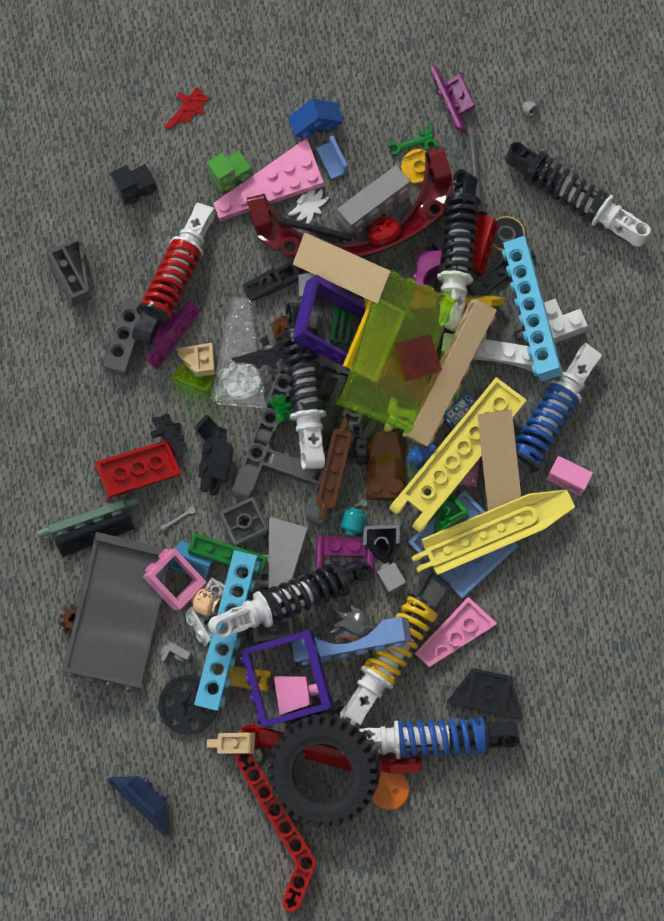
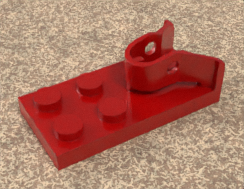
M166 440L96 461L94 465V471L98 472L107 494V503H110L113 497L181 475L171 447Z

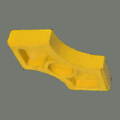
M465 296V306H468L470 301L474 299H479L491 307L505 304V298Z

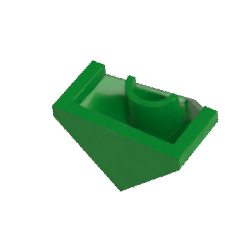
M451 494L436 512L434 534L468 520V511L454 494Z

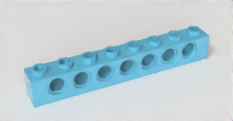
M525 236L504 242L505 250H502L504 260L508 261L509 266H506L508 276L513 279L510 285L513 293L517 295V298L514 299L518 310H521V315H519L520 323L522 326L525 325L526 331L523 332L526 343L529 342L530 345L527 351L530 359L534 360V365H531L534 376H538L541 382L561 376L563 372L529 244ZM530 290L529 293L523 294L525 291ZM539 323L536 327H532L533 324ZM543 339L541 343L536 344L538 340ZM548 356L546 360H540L542 357Z
M234 550L217 615L227 612L231 607H240L245 601H251L248 599L249 592H253L256 581L253 580L254 572L258 573L260 561H258L256 555ZM247 569L249 572L248 576L243 579L239 578V570ZM236 588L244 590L243 595L239 598L233 596V591ZM223 622L218 625V631L222 629ZM239 632L224 638L214 633L212 634L194 705L219 711L220 707L224 708L226 696H223L224 690L229 688L231 677L228 676L229 670L234 668L236 657H233L234 651L239 649L241 638H238ZM227 645L229 652L224 656L219 655V647ZM218 664L224 667L221 675H215L213 672L214 667ZM211 684L219 686V691L215 695H211L208 691Z

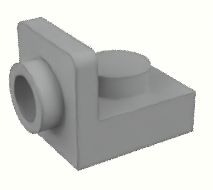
M171 642L168 646L165 645L160 653L162 656L161 660L167 663L171 653L174 654L173 658L182 663L184 659L189 662L192 657V653Z

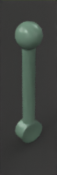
M362 499L361 502L358 504L340 509L338 511L332 510L330 512V516L332 518H335L338 514L343 513L347 509L349 510L350 507H366L368 505V501L366 499Z

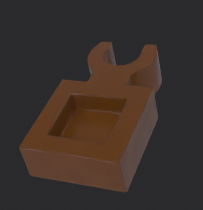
M281 316L272 322L275 340H282V332L288 330L286 316Z

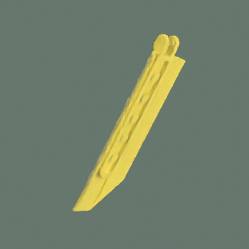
M568 490L524 495L423 538L422 542L425 551L412 556V560L419 561L428 556L430 562L417 567L418 573L433 567L437 575L546 529L575 508V505Z

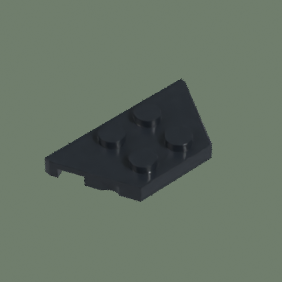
M472 668L447 700V704L520 720L523 719L512 676Z

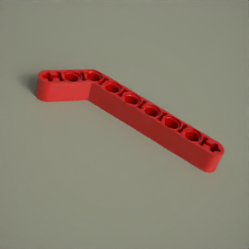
M235 754L236 764L296 863L282 900L285 910L290 912L296 911L301 906L316 866L315 858L290 816L283 811L284 806L282 804L280 805L281 812L278 816L270 814V808L273 805H278L276 802L278 796L272 795L271 790L273 788L269 785L254 756L249 754L247 760L250 765L255 763V766H251L244 771V768H247L243 761L239 762L241 754ZM253 770H257L260 773L257 781L249 779V774ZM262 788L270 789V796L266 799L261 798L259 795ZM284 822L291 824V831L287 834H283L280 831V826ZM293 840H299L302 843V848L297 852L291 849V842ZM303 858H311L313 863L310 869H303L301 866ZM296 877H302L305 880L303 888L297 889L294 886L293 882ZM290 888L296 892H302L301 897L296 895L295 902H297V905L291 908L288 907L289 904L286 902L287 898L291 899L293 893H289Z

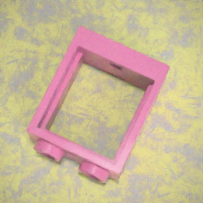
M175 548L165 549L159 554L158 557L160 559L156 563H151L145 569L146 573L142 577L173 610H181L206 581ZM172 558L193 579L176 598L155 577Z

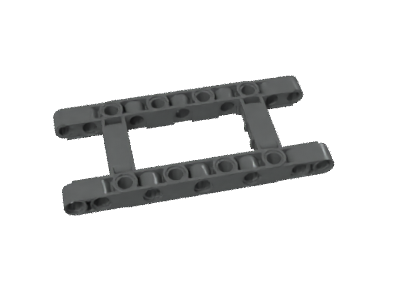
M312 310L309 320L310 327L315 328L319 312ZM319 355L317 359L311 360L320 363V367L315 370L326 374L330 372L345 376L352 383H355L352 395L350 394L342 415V419L345 418V424L347 419L350 420L347 431L352 433L347 456L348 460L356 439V432H353V424H361L370 401L369 397L372 395L375 386L372 384V381L347 370L323 355ZM282 359L235 481L232 495L243 499L250 498L251 494L253 495L263 469L315 487L307 509L306 521L323 527L325 520H323V515L322 519L318 518L321 507L316 505L324 467L321 469H303L301 460L289 456L288 453L282 454L271 450L280 423L277 420L273 423L266 422L268 417L276 419L278 414L275 412V408L271 406L269 399L275 396L278 401L277 397L283 394L285 396L284 404H286L291 397L288 394L291 387L288 386L285 389L279 387L281 383H287L290 378L286 374L289 367L286 366L285 360ZM357 407L360 409V412L354 414L350 409ZM259 451L262 453V456L254 458L252 456L253 453Z

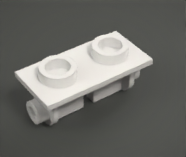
M191 606L185 613L186 620L190 626H193L196 631V638L205 647L211 641L213 634L209 630L208 624H204L205 621L209 620V617L195 612Z

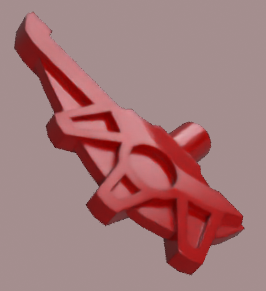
M198 87L188 97L179 92L177 98L183 104L164 128L171 129L174 125L183 121L190 122L192 120L191 117L197 113L202 115L204 113L202 109L203 102H207L209 96L202 94Z

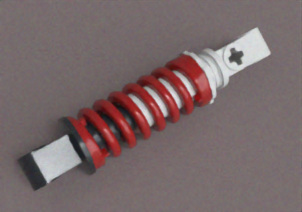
M197 202L185 228L180 231L179 237L175 236L170 241L167 253L163 256V261L159 264V269L155 272V277L151 280V285L143 296V302L136 308L140 318L133 328L132 339L151 345L159 327L169 325L172 310L176 309V302L180 301V294L184 293V286L189 283L188 278L192 276V270L196 268L197 261L203 256V250L200 247L203 246L204 236L215 217L216 209L214 207Z

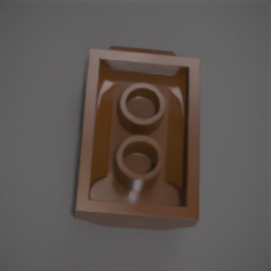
M375 432L367 443L366 500L394 501L404 490L405 444L397 432Z

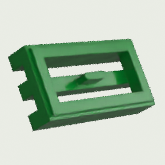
M337 305L335 306L330 343L349 345L353 314H349L346 338L342 340L347 311ZM340 311L342 312L338 339H334L338 314Z

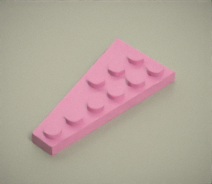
M304 139L214 202L219 221L221 222L250 212L246 199L248 197L265 194L268 202L273 204L323 187L324 182L308 140Z

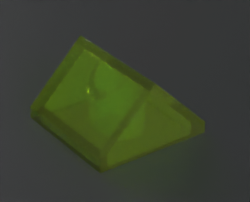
M183 362L172 374L171 381L173 386L208 400L220 374L215 373L214 375L196 377Z

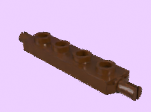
M343 418L340 429L333 430L316 500V505L321 507L319 519H322L323 515V520H326L328 509H335L352 440V433L347 431L349 419L346 420L345 424V418Z

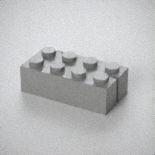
M394 166L337 208L338 223L346 233L352 234V237L355 235L357 237L364 233L367 226L374 223L375 219L383 214H390L394 210L393 206L398 203L403 204L408 200L410 181L397 166Z

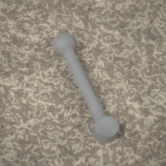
M189 507L188 511L166 525H161L160 530L166 532L173 524L189 514H194L195 508Z

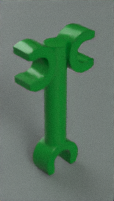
M427 124V132H423L421 127H418V134L421 136L419 138L400 144L390 142L388 147H395L397 149L391 152L392 157L399 155L402 150L424 144L425 151H429V144H433L435 149H438V143L431 134V125Z
M283 394L277 397L278 401L275 396L271 397L269 402L275 408V412L278 413L276 415L277 422H283V416L286 422L291 420L289 410L293 407L289 403L284 404L285 396Z

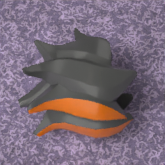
M351 603L350 612L343 613L337 611L336 614L340 617L341 621L333 626L334 629L330 633H338L335 637V640H337L336 644L341 642L351 643L367 636L373 627L365 625L363 610L355 608Z

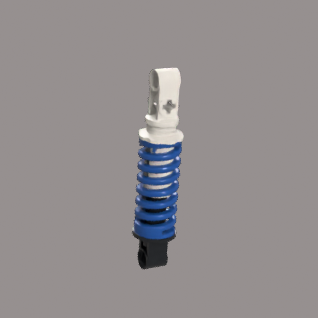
M584 343L578 350L576 357L567 371L563 372V375L560 376L559 381L552 380L550 382L548 392L542 396V401L537 404V409L532 412V418L526 421L527 426H524L521 429V435L516 437L520 485L528 471H538L539 462L544 460V456L539 451L543 453L549 452V447L545 443L554 444L555 440L552 435L558 436L560 431L557 427L563 428L565 426V422L562 419H569L570 413L568 411H574L576 409L575 406L582 401L579 392L584 389L586 378L602 355L587 343Z
M486 716L476 718V720L475 718H470L468 724H466L463 718H460L457 722V727L455 721L449 719L446 725L443 720H437L436 726H434L432 720H428L425 726H423L422 721H416L415 727H413L410 721H406L405 724L404 721H394L392 728L381 726V728L359 729L361 732L366 730L370 734V739L368 740L373 739L375 742L374 750L378 749L379 754L386 755L388 752L395 753L396 759L410 757L409 751L412 752L413 757H417L419 751H422L423 756L427 757L429 756V750H433L434 756H439L440 750H444V754L449 756L451 746H454L456 755H460L461 746H465L466 754L469 755L472 753V745H476L474 754L488 755L489 748H513L520 743L516 722H487Z

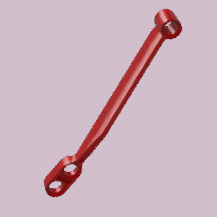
M253 724L246 725L241 729L242 733H255L254 751L260 747L273 749L277 740L283 734V732L269 728H259ZM318 743L307 746L302 750L305 753V759L352 771L347 757L334 746ZM392 755L385 759H377L381 762L379 771L389 774L418 773L422 770V759L420 756L413 757L410 755L408 758L396 759V756Z

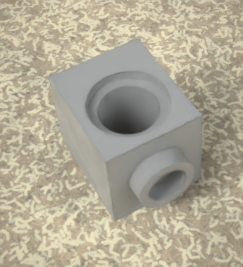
M388 562L379 567L377 575L388 595L406 586V582L395 562L392 564Z

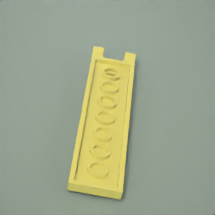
M496 377L401 494L394 500L389 509L398 515L406 503L409 502L422 512L412 525L419 533L422 532L431 518L482 457L477 414L512 410L514 418L527 400ZM429 489L431 494L426 496L424 490Z

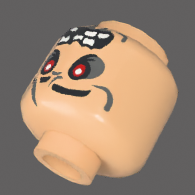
M202 588L192 597L191 602L195 612L211 617L218 613L221 600L218 593Z

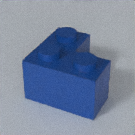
M313 98L288 117L294 136L304 139L312 137L313 133L319 129L329 132L334 131L344 122L338 103Z

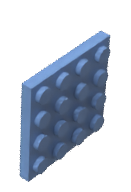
M465 490L457 497L468 511V519L485 512ZM436 517L427 524L422 532H418L408 541V544L417 553L425 551L422 539L434 534ZM515 542L443 572L439 576L449 582V587L462 599L515 551L518 545ZM428 556L423 558L426 563L430 562Z

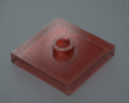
M430 334L394 344L405 381L442 371Z

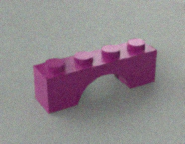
M441 250L420 251L419 259H416L417 273H414L415 288H412L413 302H410V313H413L415 321L438 320L440 305L437 294L429 291L428 287L437 280L441 265Z

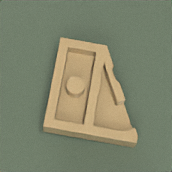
M212 343L177 348L178 356L196 377L215 374L214 348Z

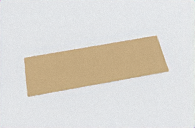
M307 233L303 235L293 265L319 275L377 304L390 273V270Z
M512 410L477 414L488 511L521 497Z

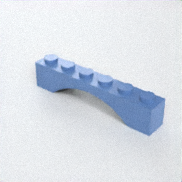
M402 616L382 620L377 628L367 636L347 644H331L315 636L322 663L332 661L333 657L345 659L349 658L350 654L353 653L365 655L368 654V650L375 649V652L387 650L388 646L401 648L406 646L405 643L412 642L409 620ZM304 638L293 641L294 662L302 663V666L311 665Z

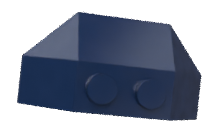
M138 776L109 777L107 779L164 836L169 834V805L165 802L168 798L160 791L156 793L151 788L153 784L145 776L143 779Z

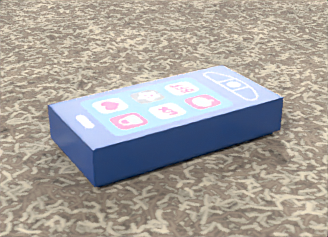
M469 392L464 394L449 410H446L443 416L445 424L453 430L477 400Z

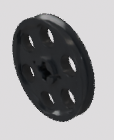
M178 676L169 681L161 691L158 701L159 714L164 724L174 732L180 734L202 732L212 724L216 717L217 711L213 710L211 714L205 715L202 712V707L196 705L189 707L185 716L186 707L183 706V703L187 702L190 697L191 703L195 704L196 690L201 680L199 676ZM183 680L186 681L188 689L186 691H179L177 688L178 683ZM210 685L208 691L211 695H215L216 692ZM167 695H172L175 699L174 704L171 706L164 704V698ZM172 714L180 716V722L177 725H171L169 722ZM192 718L199 720V727L194 730L188 726Z

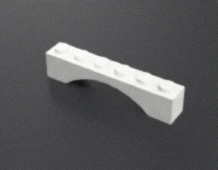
M444 333L440 357L443 356L454 334ZM486 339L479 344L477 348L478 354L473 359L510 364L533 372L531 365H534V360L530 359L527 348H530V346ZM544 356L540 360H546L548 356Z

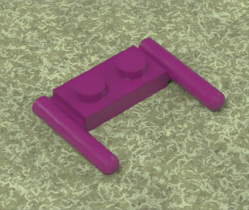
M317 536L316 569L323 567L324 556L366 557V563L370 564L373 570L372 576L368 580L374 578V554L363 545V537Z

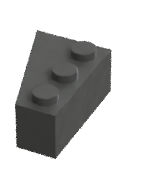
M81 237L47 251V261L71 307L89 300Z

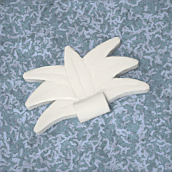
M315 189L307 194L303 193L296 201L297 207L288 216L300 213L296 221H302L307 218L306 223L309 224L314 213L321 215L319 207L324 205L329 200V197L321 200L322 189L315 195Z

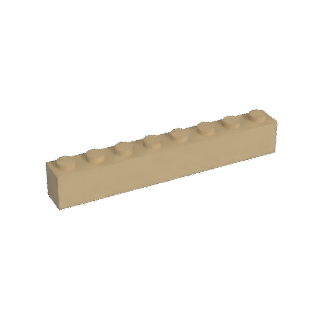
M479 299L470 301L403 433L404 437L421 446L428 447V445L432 444L435 439L434 433L437 427L439 428L444 421L443 416L446 410L450 409L453 403L452 398L459 391L463 376L465 377L469 372L471 360L478 354L477 348L479 344L485 340L487 336L486 331L496 318V309Z

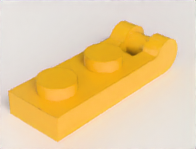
M218 664L216 666L215 675L223 673V665ZM234 666L233 669L230 668L228 676L231 677L229 686L252 689L251 685L248 686L245 674H248L246 668ZM255 669L256 676L261 677L260 691L268 692V678H271V671Z

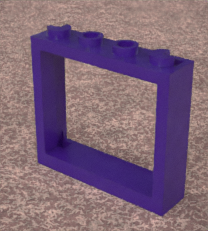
M315 275L305 283L292 339L299 342L300 345L314 350L315 353L323 355L332 362L343 366L348 354L347 352L307 331L315 295L321 296L360 318V323L365 313V301L321 276Z
M313 630L303 631L241 650L240 660L242 665L246 666L248 673L245 674L248 686L251 685L253 692L250 694L253 705L257 707L256 719L258 724L262 725V728L334 708ZM304 638L322 704L268 720L250 654Z

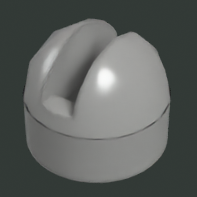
M527 101L522 105V111L528 117H531L538 110V105L533 101Z

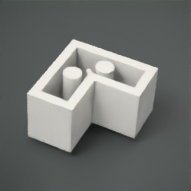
M556 299L544 303L555 343L586 331L588 325L581 309L562 315Z

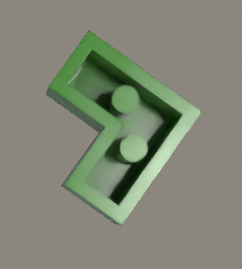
M239 150L228 158L223 153H220L207 162L209 177L221 193L225 191L230 192L237 183L246 181L252 174L251 166Z

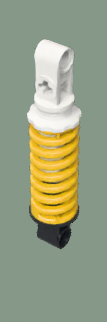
M432 572L418 595L408 594L407 603L401 607L402 613L396 614L395 617L402 616L408 618L412 642L405 643L406 646L401 648L388 646L385 651L375 652V649L373 650L375 658H368L361 667L364 677H362V680H358L357 684L359 686L347 705L340 712V719L345 720L348 717L351 719L350 724L353 726L356 722L361 725L377 697L381 698L385 687L393 688L394 679L396 678L393 674L399 676L401 671L397 669L398 666L405 667L407 665L403 658L405 656L408 658L412 657V653L408 650L410 648H418L413 637L423 640L424 636L417 632L419 628L425 632L429 630V627L423 622L428 620L433 623L437 616L440 615V612L435 607L448 590L449 582L435 572ZM360 697H363L364 704H361Z

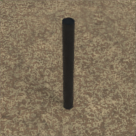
M280 217L279 220L281 225L351 242L353 236L352 234Z

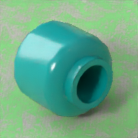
M350 507L349 510L347 509L343 512L340 527L345 530L344 534L356 537V533H363V528L366 526L368 519L367 515L364 514L365 511Z

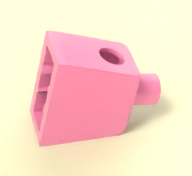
M274 677L279 714H287L313 705L312 696L319 695L317 685L310 684L309 677Z

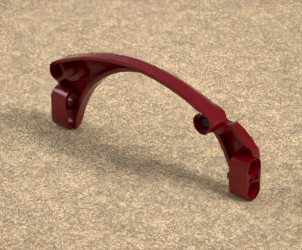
M444 148L425 152L424 179L420 193L410 211L399 222L401 233L395 240L383 245L372 244L370 240L353 244L332 245L363 258L396 247L439 220L443 214L444 207H446V196L451 194L453 188L451 182L452 174ZM265 194L246 198L258 239L274 251L281 249L286 258H295L303 234L292 227L279 224L280 216L274 211ZM436 207L440 213L432 214L430 208ZM291 244L296 249L293 252H287L285 247Z

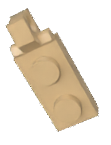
M219 733L218 739H207V748H217L218 754H254L255 733Z

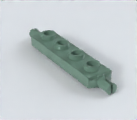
M137 497L120 500L49 525L47 528L37 531L38 537L42 538L48 535L62 537L69 534L68 531L75 529L78 531L87 527L86 525L94 522L95 524L110 516L113 517L127 511L128 507L139 504Z

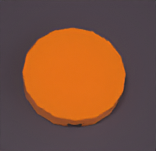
M381 771L379 783L372 800L381 809H397L408 799L410 791L408 782L402 774H389Z

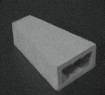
M270 517L269 589L272 586L278 587L280 583H287L290 579L294 578L308 533L307 527Z

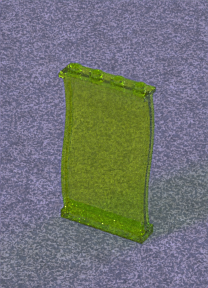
M390 270L378 304L373 301L371 303L351 371L336 404L398 429L412 431L415 424L413 423L429 381L443 329L456 300L452 299L448 293H438L431 286H421L416 284V280L411 278L404 279L399 277V273Z

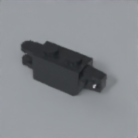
M219 426L213 428L210 440L204 441L198 477L201 478V492L206 493L209 491L210 495L213 496L218 494L222 482H228L233 455V446L227 443V429Z

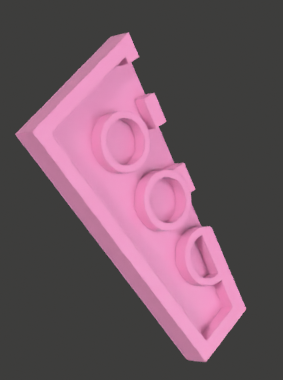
M468 597L419 648L415 655L430 668L497 625V623Z

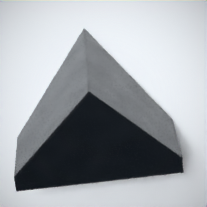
M401 524L364 526L363 545L384 564L392 563L401 545Z

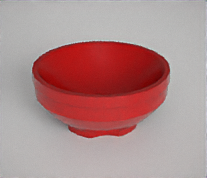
M379 217L370 226L368 238L375 245L387 244L400 235L401 227L398 221L394 219Z

